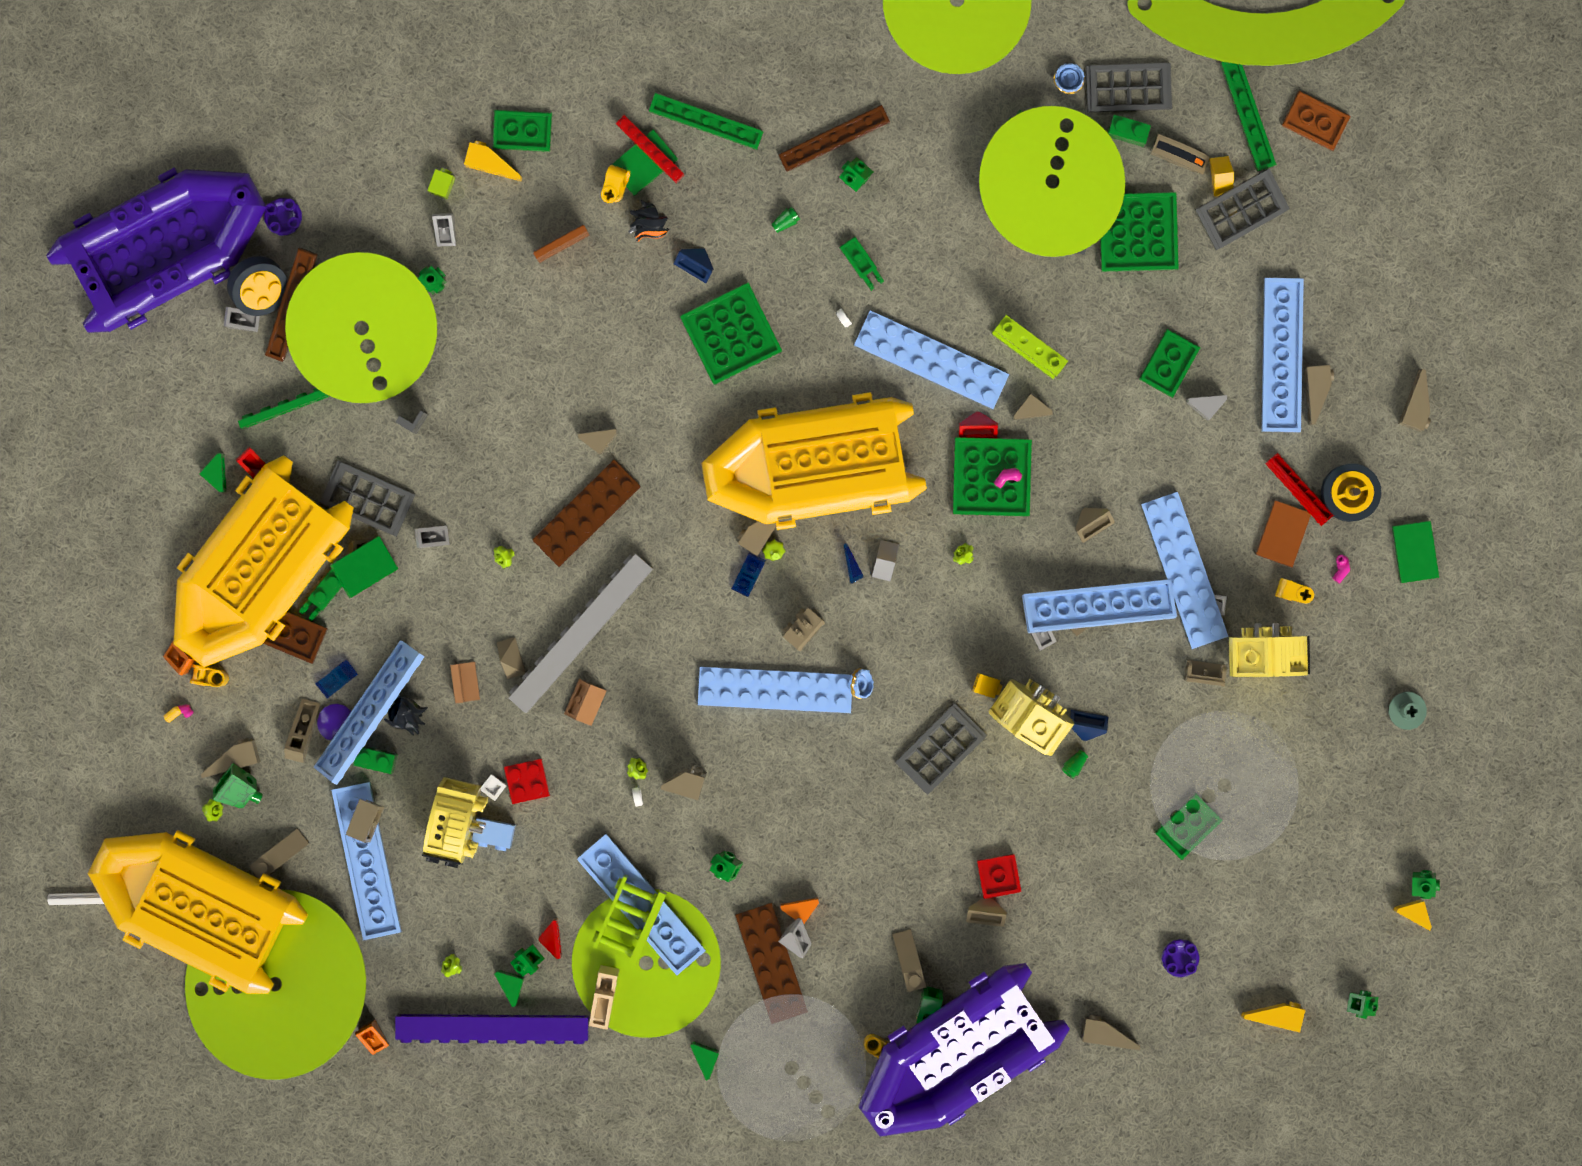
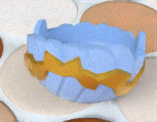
M1073 63L1061 65L1054 75L1055 86L1063 93L1074 94L1084 84L1085 76L1083 70Z
M859 668L850 676L848 686L854 697L862 699L871 695L874 681L870 670Z

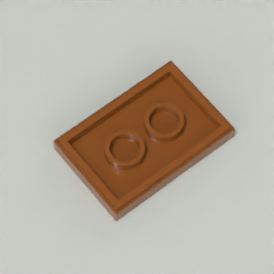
M1298 91L1282 126L1334 151L1351 116Z
M581 225L534 251L533 254L538 262L541 263L590 235L585 226Z
M1274 501L1255 555L1293 568L1311 514L1290 505Z

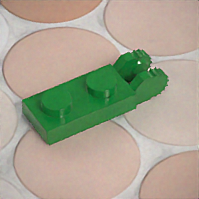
M853 237L839 247L860 279H863L871 291L875 288L867 277L869 273L873 272L880 284L884 282L877 271L876 265L856 237Z
M332 569L308 597V601L299 611L303 614L312 603L316 605L317 608L309 616L311 622L328 606L342 588Z

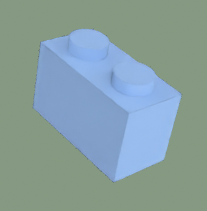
M481 817L476 818L477 821L485 822L486 827L483 829L482 834L473 833L472 841L479 843L478 846L487 847L488 844L494 845L495 849L501 851L511 848L515 824Z

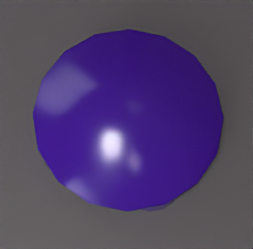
M278 198L266 205L264 219L267 228L272 233L280 236L289 235L299 228L302 221V212L299 205L292 199Z
M331 704L325 707L319 713L317 719L320 734L325 739L332 741L351 713V710L341 704Z
M1183 939L1170 942L1162 953L1163 967L1169 974L1175 977H1185L1195 973L1199 964L1197 947L1188 940Z

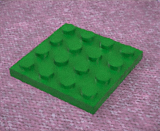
M1177 192L1124 194L1123 203L1115 222L1100 239L1101 272L1179 269Z
M749 282L680 316L713 385L783 352Z
M955 438L953 515L1029 517L1032 440ZM1004 469H1019L1022 473L1021 480H1007L1001 489L994 484V481Z

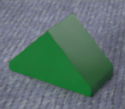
M217 454L199 474L217 491L227 493L225 454Z
M497 970L494 975L511 1006L514 1007L518 1003L525 977Z
M692 1042L690 1047L707 1081L711 1077L719 1051L700 1043Z

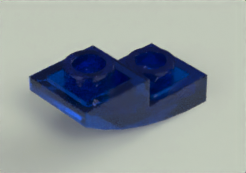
M749 552L731 589L749 597L766 560Z

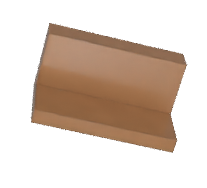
M475 662L450 665L455 703L480 700Z
M579 679L564 714L574 720L592 726L606 690Z

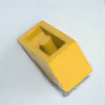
M977 673L972 691L995 699L996 695H1000L1002 689L1001 680Z

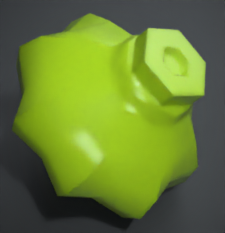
M775 539L766 542L762 548L764 558L771 561L781 559L782 555L786 552L783 542H778Z
M964 543L953 552L954 562L960 565L973 562L972 545Z
M503 546L495 548V562L502 568L510 567L512 557L515 556L514 551Z
M631 758L627 766L628 776L634 777L636 780L645 779L648 773L646 763L640 758Z
M209 799L208 803L202 807V812H204L203 814L206 816L207 821L217 822L223 815L222 810L224 806L221 802Z
M455 954L446 957L442 963L441 973L445 977H450L456 973L460 974L462 971L460 959Z

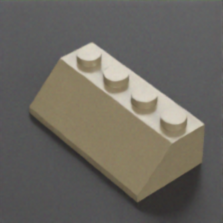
M698 766L687 768L665 780L661 785V790L698 800L707 773L703 772L704 768Z

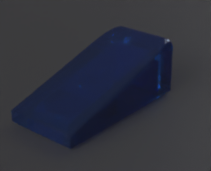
M845 543L843 544L850 584L862 579L863 574L848 544Z

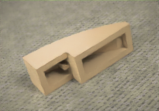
M600 966L589 1026L608 1030L619 975L618 968Z

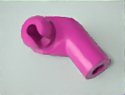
M1016 468L1004 469L994 481V484L1001 489L1007 480H1021L1022 473Z
M1343 554L1338 555L1336 558L1338 571L1332 577L1339 584L1350 572L1349 559Z

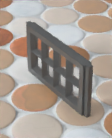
M1170 63L1086 66L1087 112L1172 110ZM1160 70V85H1148L1147 71ZM1131 71H1143V85L1131 86ZM1109 72L1110 87H1098L1097 73ZM1114 72H1126L1127 86H1114ZM1144 89V104H1132L1131 90ZM1148 89H1160L1161 103H1148ZM1110 90L1111 105H1098V91ZM1115 90H1127V104L1115 105Z
M1268 168L1201 205L1195 211L1215 250H1218L1283 214L1290 208L1272 172ZM1263 180L1269 192L1258 198L1252 185ZM1248 188L1254 201L1243 206L1237 194ZM1233 196L1240 209L1228 214L1223 201ZM1271 196L1277 209L1266 214L1260 201ZM1219 204L1225 217L1214 223L1208 210ZM1256 204L1262 217L1251 222L1246 209ZM1242 212L1248 225L1237 230L1231 218ZM1227 220L1233 233L1222 239L1216 226Z
M337 461L319 503L330 508L337 505L338 503L332 500L337 489L340 488L349 492L346 499L347 503H350L353 495L364 499L359 513L353 510V518L397 537L415 494ZM345 471L356 476L351 489L340 485ZM360 478L372 483L366 496L355 491ZM376 485L387 489L382 503L370 498ZM391 492L403 496L397 510L386 505ZM368 502L380 506L374 519L363 515ZM384 508L395 513L390 526L378 521Z
M954 703L895 763L928 795L987 735ZM951 716L962 725L954 734L943 725ZM939 728L950 737L942 746L931 736ZM964 728L975 738L967 747L956 738ZM927 739L938 749L930 758L919 748ZM952 740L963 750L955 759L944 749ZM915 751L926 760L918 770L907 760ZM940 752L951 762L943 771L932 761ZM928 764L939 773L931 782L920 773Z

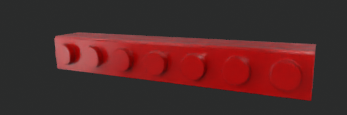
M625 115L616 122V125L676 184L682 179L684 173Z
M1279 453L1275 454L1265 463L1320 526L1324 525L1334 516Z

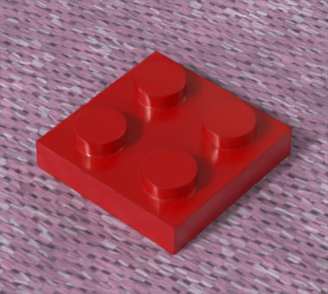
M542 758L504 767L512 804L550 796Z
M1015 854L977 860L984 899L1022 892Z

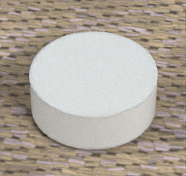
M842 308L836 311L837 317L845 327L852 324Z
M640 787L632 788L635 806H642L643 798Z

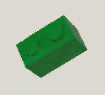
M1114 115L1110 122L1108 134L1113 139L1144 147L1151 125Z
M364 746L356 756L353 766L392 774L394 773L398 754Z

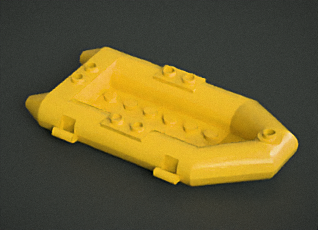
M869 392L852 395L853 403L781 415L777 414L776 407L757 410L758 418L749 419L701 463L707 501L764 524L776 523L777 530L796 527L795 520L866 508H871L872 515L891 512V504L909 502L927 489L925 478L905 472L897 426L914 415L913 405L893 397L873 400L872 394ZM869 400V403L857 405V402ZM775 415V418L764 419V420H762V418H761V417H766V416ZM880 503H886V504H887V505H883V506L874 507V504H880ZM786 518H791V519H792V520L783 521V522H779V521H778V520H780V519H786Z
M285 455L265 464L253 480L247 475L235 490L241 496L195 557L188 552L177 566V569L182 574L177 579L173 644L203 667L260 646L267 638L274 641L285 627L280 620L326 560L333 563L344 549L338 543L350 529L354 507L343 501L325 510L290 484L293 461ZM250 483H252V485L250 486V488H249V489L247 490V492L244 494L243 492L245 491V489L248 487V485H249ZM335 545L336 547L333 549V551L330 553V555L327 556V554L330 552V550H331V549L333 548V546ZM193 560L194 562L191 564V566L188 568V570L185 571V568H186V567L189 565V563ZM277 623V625H276L275 628L272 630V632L269 633V631H270L271 628L274 626V624Z
M179 830L176 831L174 836L163 832L104 839L87 874L117 929L125 932L123 941L141 949L145 942L212 976L209 984L224 992H227L229 986H232L246 994L270 993L274 983L262 967L283 925H303L308 917L307 912L296 897L278 889L281 881L265 873L258 879L193 846L195 838ZM178 839L188 843V845L179 842ZM264 882L274 886V889L264 885ZM132 933V934H134V935L140 937L141 939L138 940V939H136V938L130 936V934ZM216 977H219V978H221V979L227 981V983L225 984V983H223V982H221V981H219V980H217V979H215V978H216Z

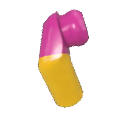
M188 704L175 706L164 715V719L170 723L182 713L185 718H188L194 712Z

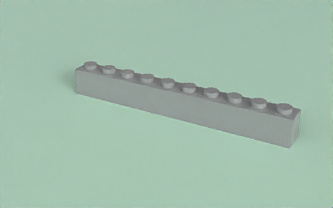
M630 554L623 562L625 566L622 570L617 569L610 578L613 580L608 585L605 583L598 590L600 595L596 599L592 597L585 605L586 611L583 614L579 612L572 620L574 624L571 628L566 627L560 634L562 638L558 642L554 641L547 648L549 653L545 657L541 655L534 663L536 665L535 669L532 672L528 670L522 677L524 681L521 685L518 686L516 684L510 690L511 696L508 699L524 713H528L651 573L653 568L637 554L634 556Z

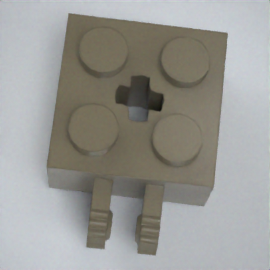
M808 607L806 610L802 608L795 615L797 620L793 625L789 622L782 630L785 633L783 638L798 651H801L821 626L825 624Z

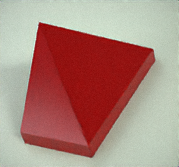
M975 412L959 423V438L997 439L998 423L981 412Z
M250 447L236 459L239 465L253 479L265 465V462Z
M557 918L553 919L538 938V941L556 959H561L562 953Z

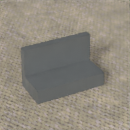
M420 411L413 423L399 416L396 423L417 434L428 414Z

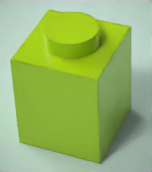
M441 168V171L435 169L427 191L433 195L448 199L455 181L452 172Z

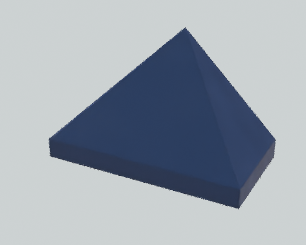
M705 248L681 249L673 263L704 283H707L714 270Z
M1071 709L1070 718L1074 722L1071 729L1082 741H1088L1107 733L1109 717Z

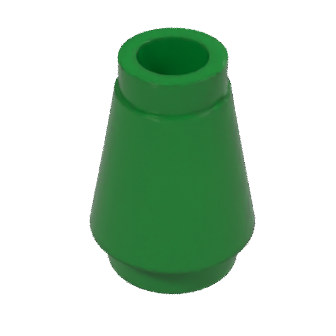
M793 207L786 208L771 225L779 233L798 224L797 221L800 220V217Z
M1079 750L1063 764L1064 767L1061 770L1067 776L1074 779L1081 772L1088 755Z

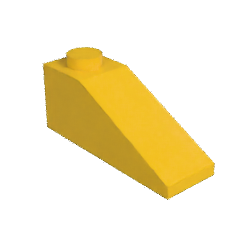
M480 141L469 143L464 162L465 167L522 181L521 175L489 147H486V143Z
M1290 1001L1289 1004L1282 1003L1242 1012L1241 1017L1246 1020L1300 1032L1305 1009L1300 1007V1003Z

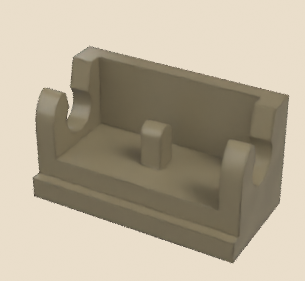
M1187 660L1184 681L1225 686L1227 667L1221 664Z
M359 799L345 835L364 843L371 842L384 806L369 800Z

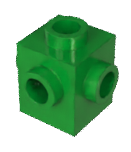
M856 157L852 162L848 160L841 168L843 172L839 178L857 192L874 171Z
M432 266L429 268L425 267L420 271V277L417 278L424 285L427 292L429 291L432 295L440 293L445 288L444 284L447 283L444 279L446 275L439 267L436 269ZM430 276L434 277L432 283H429L427 280Z
M723 851L713 856L710 862L712 866L709 871L714 873L716 878L730 882L736 879L744 862L737 859L732 852Z
M1430 870L1413 872L1412 896H1420L1422 899L1436 897V891H1440V879H1436V873H1432Z
M532 944L525 950L523 947L514 954L516 958L510 963L515 971L523 977L527 973L530 975L535 973L539 969L537 965L545 958Z
M1360 990V993L1350 992L1347 1012L1354 1013L1356 1017L1367 1019V1016H1375L1378 1010L1379 997L1372 996V992Z

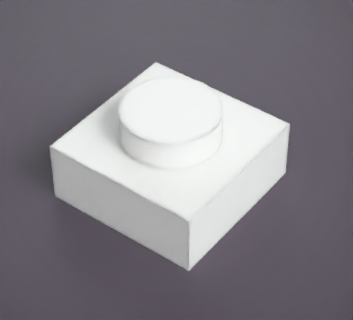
M491 774L482 785L481 791L496 801L507 785Z

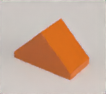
M173 642L163 656L181 676L189 673L196 662L176 647Z
M817 897L780 904L781 910L795 920L798 918L802 919L803 924H805L819 904V899Z
M376 1020L362 1026L355 1032L356 1037L372 1055L389 1046Z

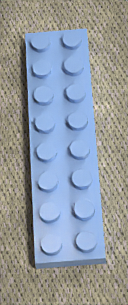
M1264 278L1261 432H1301L1303 278Z
M871 310L854 346L991 409H994L1009 374Z
M1178 492L1141 504L1167 580L1171 579L1174 600L1191 649L1229 637Z
M1171 579L1022 595L1028 633L1173 619L1177 617Z
M402 640L399 641L314 765V768L332 783L337 785L343 778L362 747L365 746L373 731L376 730L377 725L384 715L387 714L392 703L397 699L405 684L421 664L424 658L422 654Z
M700 667L698 705L851 713L852 694L848 686L851 675Z
M366 782L333 789L331 791L363 940L400 933L402 930L379 822L371 842L364 843L345 835L359 799L374 802L371 784Z
M607 834L577 858L612 901L618 891L615 888L619 877L623 879L624 875H628L626 883L649 893L658 894ZM622 890L618 899L645 912H651L653 904H650L651 901L625 890ZM663 901L647 942L671 970L678 975L702 955L706 949L666 902ZM621 910L636 929L644 928L646 922H643V919Z

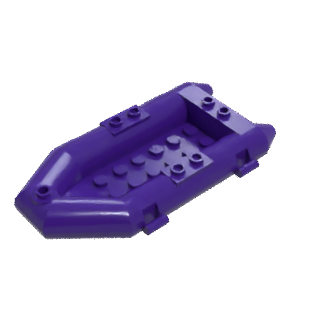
M174 167L157 176L161 183L96 218H93L91 213H88L73 221L76 228L58 237L46 256L52 265L71 264L93 305L92 310L83 321L86 331L88 333L111 332L126 323L130 330L147 322L148 319L145 313L210 278H212L215 285L229 278L231 273L229 268L238 263L267 208L249 173L185 169L178 173ZM173 176H175V178L169 180L168 182H166V183L164 182V181H166V180L172 178ZM90 221L89 224H87V225H85L84 227L80 228V226H82V225H84V224H86L87 222ZM223 268L226 270L216 276L214 275V273L220 271ZM137 314L141 315L140 317L130 321V318L136 316Z
M1026 963L1005 965L987 976L985 971L968 982L971 988L909 1030L903 1025L888 1035L891 1042L883 1047L858 1104V1108L880 1137L936 1129L946 1123H949L951 1126L966 1116L964 1111L1011 1082L1013 1078L1025 1070L1033 1071L1046 1062L1044 1060L1046 1056L1060 1048L1070 1028L1064 1019L1042 1022L1022 993L1025 984L1032 974Z

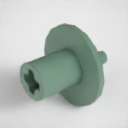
M1413 692L1397 694L1391 700L1388 714L1393 724L1406 730L1420 726L1424 722L1427 713L1425 701Z

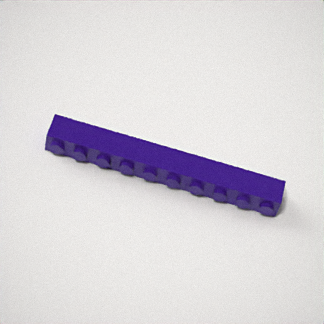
M397 1014L395 1016V1040H400L401 1043H411L412 1040H419L420 1043H430L431 1040H439V1043H450V1040H458V1043H469V1040H477V1043H489V1040H496V1043L505 1044L508 1043V1040H515L517 1044H525L527 1041H535V1044H545L546 1041H554V1044H565V1041H573V1044H584L589 1039V1015Z

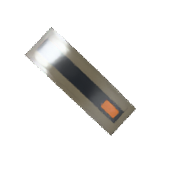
M1160 134L1157 135L1150 153L1167 160L1169 163L1201 175L1204 174L1210 158L1194 148Z

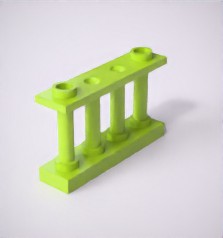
M1005 315L992 333L993 336L1051 379L1057 377L1068 362L1067 359L1007 315Z
M624 875L623 879L619 877L615 888L618 891L600 932L596 930L592 941L595 942L593 948L597 949L599 943H602L628 954L627 957H630L629 963L636 966L667 892L660 890L658 894L649 893L626 883L628 875ZM622 890L651 901L650 904H653L651 912L642 911L619 901ZM616 907L643 919V922H646L644 928H639L638 930L610 918L614 908ZM607 925L634 936L638 940L636 946L629 947L603 936Z

